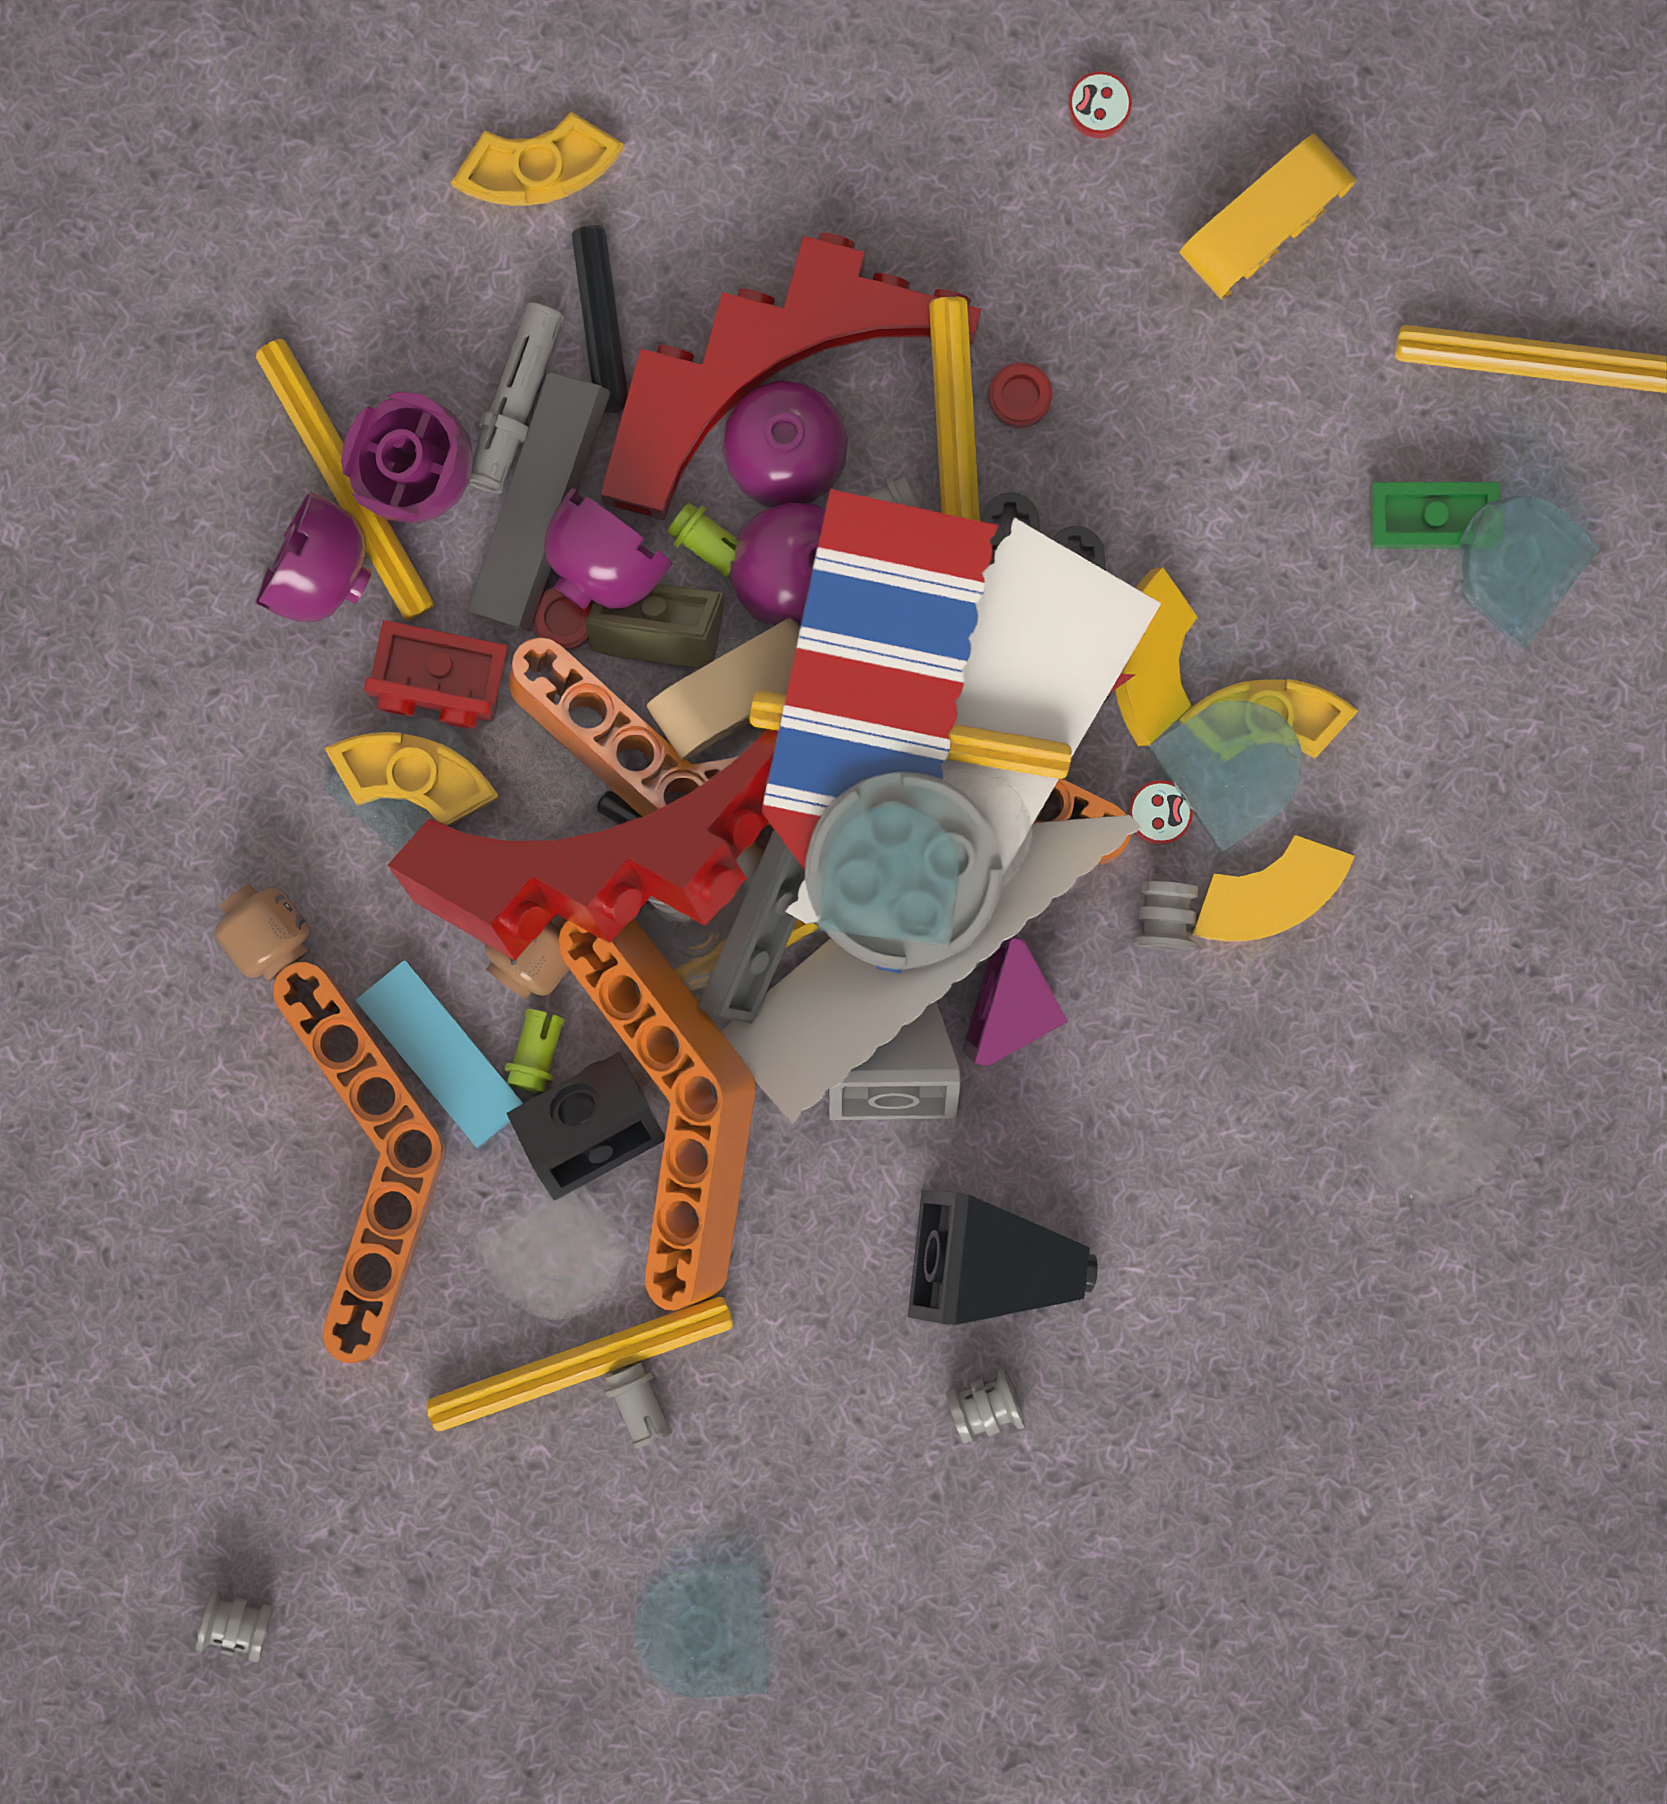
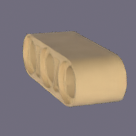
M791 618L782 621L676 682L647 704V709L681 760L693 757L750 723L749 716L755 692L766 691L787 695L801 625Z

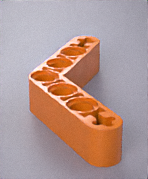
M539 637L527 640L518 647L513 655L509 689L511 696L517 704L642 817L666 806L664 797L672 792L688 794L694 791L738 758L691 764L687 759L681 760L672 745L569 652L551 639ZM544 668L551 672L549 681L542 676L538 677L534 682L527 678L529 669L534 673H539ZM556 693L561 697L558 705L554 704ZM578 707H590L599 713L603 722L594 728H583L573 722L569 713ZM627 749L639 750L648 758L650 766L637 772L627 770L619 763L617 754Z
M635 918L625 925L610 944L568 920L560 930L558 940L559 951L565 964L670 1102L645 1270V1286L650 1298L656 1305L665 1310L676 1311L718 1294L725 1285L756 1093L755 1080L748 1066L710 1016L698 1008L699 1002ZM635 982L640 989V999L636 993ZM673 1032L678 1038L679 1050L674 1043ZM711 1082L717 1090V1100L712 1093ZM702 1145L706 1149L708 1162L702 1153ZM693 1208H694V1209L696 1210V1212H697L698 1222L696 1221V1219H695V1217H694Z
M295 962L286 966L275 979L273 998L276 1005L380 1153L331 1301L322 1335L325 1348L332 1357L344 1363L354 1364L374 1357L380 1352L386 1341L445 1161L447 1146L440 1130L333 977L324 969L311 963ZM300 977L310 983L318 980L320 986L314 990L313 995L323 1010L331 1012L335 1005L340 1009V1013L322 1019L313 1028L312 1032L308 1029L307 1024L319 1020L314 1011L304 1003L297 1002L293 1004L291 998L298 992L294 982ZM340 1027H350L358 1038L356 1054L345 1062L333 1061L326 1050V1042L329 1035ZM376 1079H386L392 1084L395 1091L393 1106L381 1115L371 1114L363 1103L365 1087ZM413 1131L425 1133L432 1144V1153L429 1160L417 1168H411L406 1165L399 1153L403 1137ZM393 1192H400L405 1195L412 1207L408 1223L399 1229H391L386 1226L379 1214L383 1198ZM373 1253L384 1256L390 1263L392 1270L390 1281L383 1289L378 1291L366 1287L359 1275V1268L363 1259ZM350 1293L361 1300L383 1302L380 1313L373 1308L366 1310L362 1321V1330L371 1334L369 1343L357 1344L353 1351L347 1349L348 1338L345 1335L339 1334L341 1324H349L355 1321L361 1305L347 1303Z

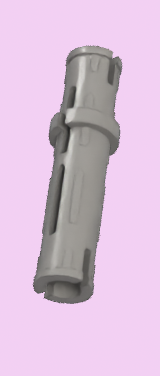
M532 302L526 304L520 329L511 349L490 411L482 413L478 426L483 430L474 454L469 483L481 490L495 494L503 493L504 484L519 443H524L529 428L525 425L544 376L555 340L565 320V316L550 307Z

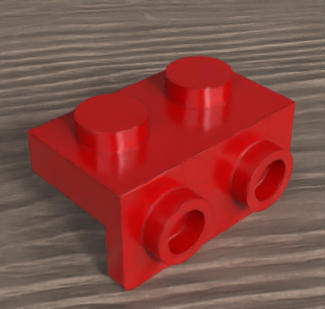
M383 620L371 678L366 677L363 690L369 697L378 699L376 706L378 710L413 717L415 708L420 707L439 711V722L461 728L476 729L478 720L494 723L509 647L504 644Z

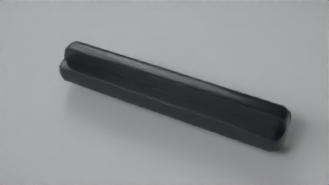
M583 226L573 230L572 242L592 384L600 385L611 392L604 412L619 411L625 407L628 391L605 229L602 226Z

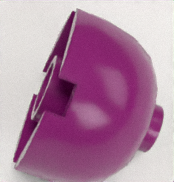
M779 380L757 386L737 402L725 423L722 452L729 475L746 496L768 507H776L789 502L806 504L815 501L834 487L845 467L848 437L842 415L826 395L805 383Z
M396 392L387 395L390 398L389 400L381 402L374 409L367 406L356 416L344 440L341 458L343 474L350 478L351 487L356 493L352 494L357 502L385 519L422 523L438 518L461 499L470 483L474 460L470 436L450 410L422 394Z
M571 488L559 504L547 525L544 541L546 559L553 570L560 576L554 588L584 610L591 600L607 608L614 609L625 608L644 599L658 585L673 563L661 551L658 550L654 554L641 544L644 538L592 499L587 496L583 499L577 490Z
M311 491L310 495L307 494L289 523L283 536L286 538L276 556L272 570L267 569L255 599L256 604L279 616L297 622H317L330 617L345 600L356 604L361 598L372 574L371 569L363 566L367 547L363 529L350 513L334 502Z
M789 502L757 513L741 528L736 539L739 542L735 549V560L731 561L730 577L738 600L753 618L765 624L771 623L773 625L791 618L800 625L802 624L826 509L819 505Z

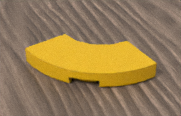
M571 111L555 129L534 138L506 139L484 131L451 181V185L467 195L496 204L520 206L547 203L578 192L594 182L618 159L624 151L625 145Z
M1163 567L1151 569L1136 586L1137 590L1158 601L1161 605L1121 672L1135 676L1115 690L1122 717L1138 747L1151 745L1191 707L1181 684L1179 657L1184 637L1198 617Z
M1264 679L1244 681L1222 688L1191 707L1178 722L1224 763L1246 748L1267 743L1292 746L1315 759L1354 717L1358 710L1341 697L1313 684L1291 679Z
M376 732L350 737L324 748L355 804L358 806L380 798L408 800L428 810L437 822L450 827L500 799L490 782L466 758L441 743L439 744L423 737L398 732Z
M1294 835L1282 856L1263 871L1240 877L1214 873L1191 935L1217 941L1242 942L1258 940L1286 931L1309 918L1333 896L1349 872L1355 856Z

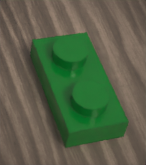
M1373 482L1370 485V549H1497L1501 545L1500 482Z

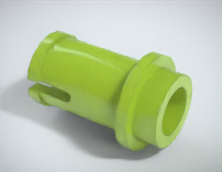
M688 502L666 533L676 539L673 543L675 547L679 548L683 544L721 572L722 576L727 579L730 576L731 561L735 560V549L739 540L736 541L737 538L705 515L708 508L704 505H701L698 509Z
M526 1009L525 1020L513 1063H506L504 1069L510 1072L507 1080L508 1085L539 1093L545 1090L546 1083H553L555 1076L550 1074L549 1071L561 1028L564 1027V1018L554 1014L551 1017H547V1012Z

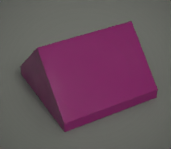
M1015 935L1003 940L999 948L989 956L962 1050L974 1063L987 1067L1068 1022L1026 943Z

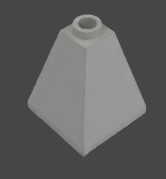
M937 1001L929 1003L923 1013L914 1021L903 1025L892 1040L878 1046L866 1062L853 1067L849 1075L841 1083L833 1088H829V1120L957 1119L960 1068Z

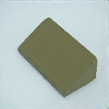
M658 584L644 599L625 608L610 609L593 602L585 622L591 649L613 657L701 669L713 662L715 658L725 595L724 592Z

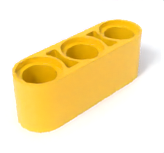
M1313 133L1202 227L1181 248L1179 254L1213 292L1223 300L1232 293L1229 289L1243 276L1246 279L1251 277L1279 252L1277 248L1290 235L1296 238L1326 212L1323 208L1336 195L1342 198L1355 185L1357 179L1318 135Z

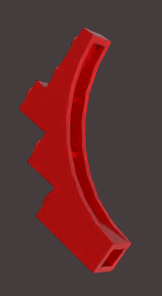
M825 232L820 233L818 239L803 236L784 308L774 306L775 299L759 291L739 289L737 296L722 292L702 365L693 362L694 355L677 347L658 345L656 352L640 349L600 494L603 504L665 520L681 476L707 434L741 398L779 371L825 350L871 339L931 338L929 304L931 300L940 297L958 296L965 298L968 309L969 343L973 345L981 308L970 306L971 299L951 290L936 289L933 296L909 290L910 283L894 275L874 273L872 280L861 277L865 263V252L854 249L856 245L854 241L841 235Z
M767 729L733 763L694 791L646 816L612 828L557 840L505 841L466 834L428 819L389 862L388 867L413 902L514 961L542 933L545 926L556 914L610 944L625 925L636 917L640 908L651 896L706 926L716 913L733 898L737 889L747 879L736 859L756 840L760 831L769 822L762 813L779 731Z

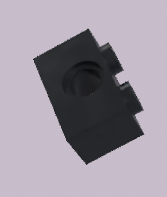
M620 1052L603 1061H597L588 1065L581 1073L548 1091L534 1094L524 1104L506 1113L535 1173L554 1201L665 1141V1134Z

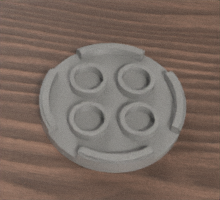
M899 771L875 775L852 785L831 802L817 821L808 843L805 858V881L808 897L820 924L828 935L845 951L856 958L890 969L906 970V968L931 965L956 955L977 938L989 922L996 908L1002 886L1003 869L999 844L986 815L959 788L940 778L918 772Z

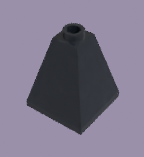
M921 1190L908 1317L955 1326L1082 1300L1085 1298V1292L1090 1293L1095 1287L1098 1274L1097 1258L1094 1254H1089L1090 1247L970 1194Z

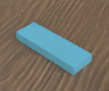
M403 960L355 1000L476 1148L481 1147L510 1123L507 1112L524 1104L406 960Z

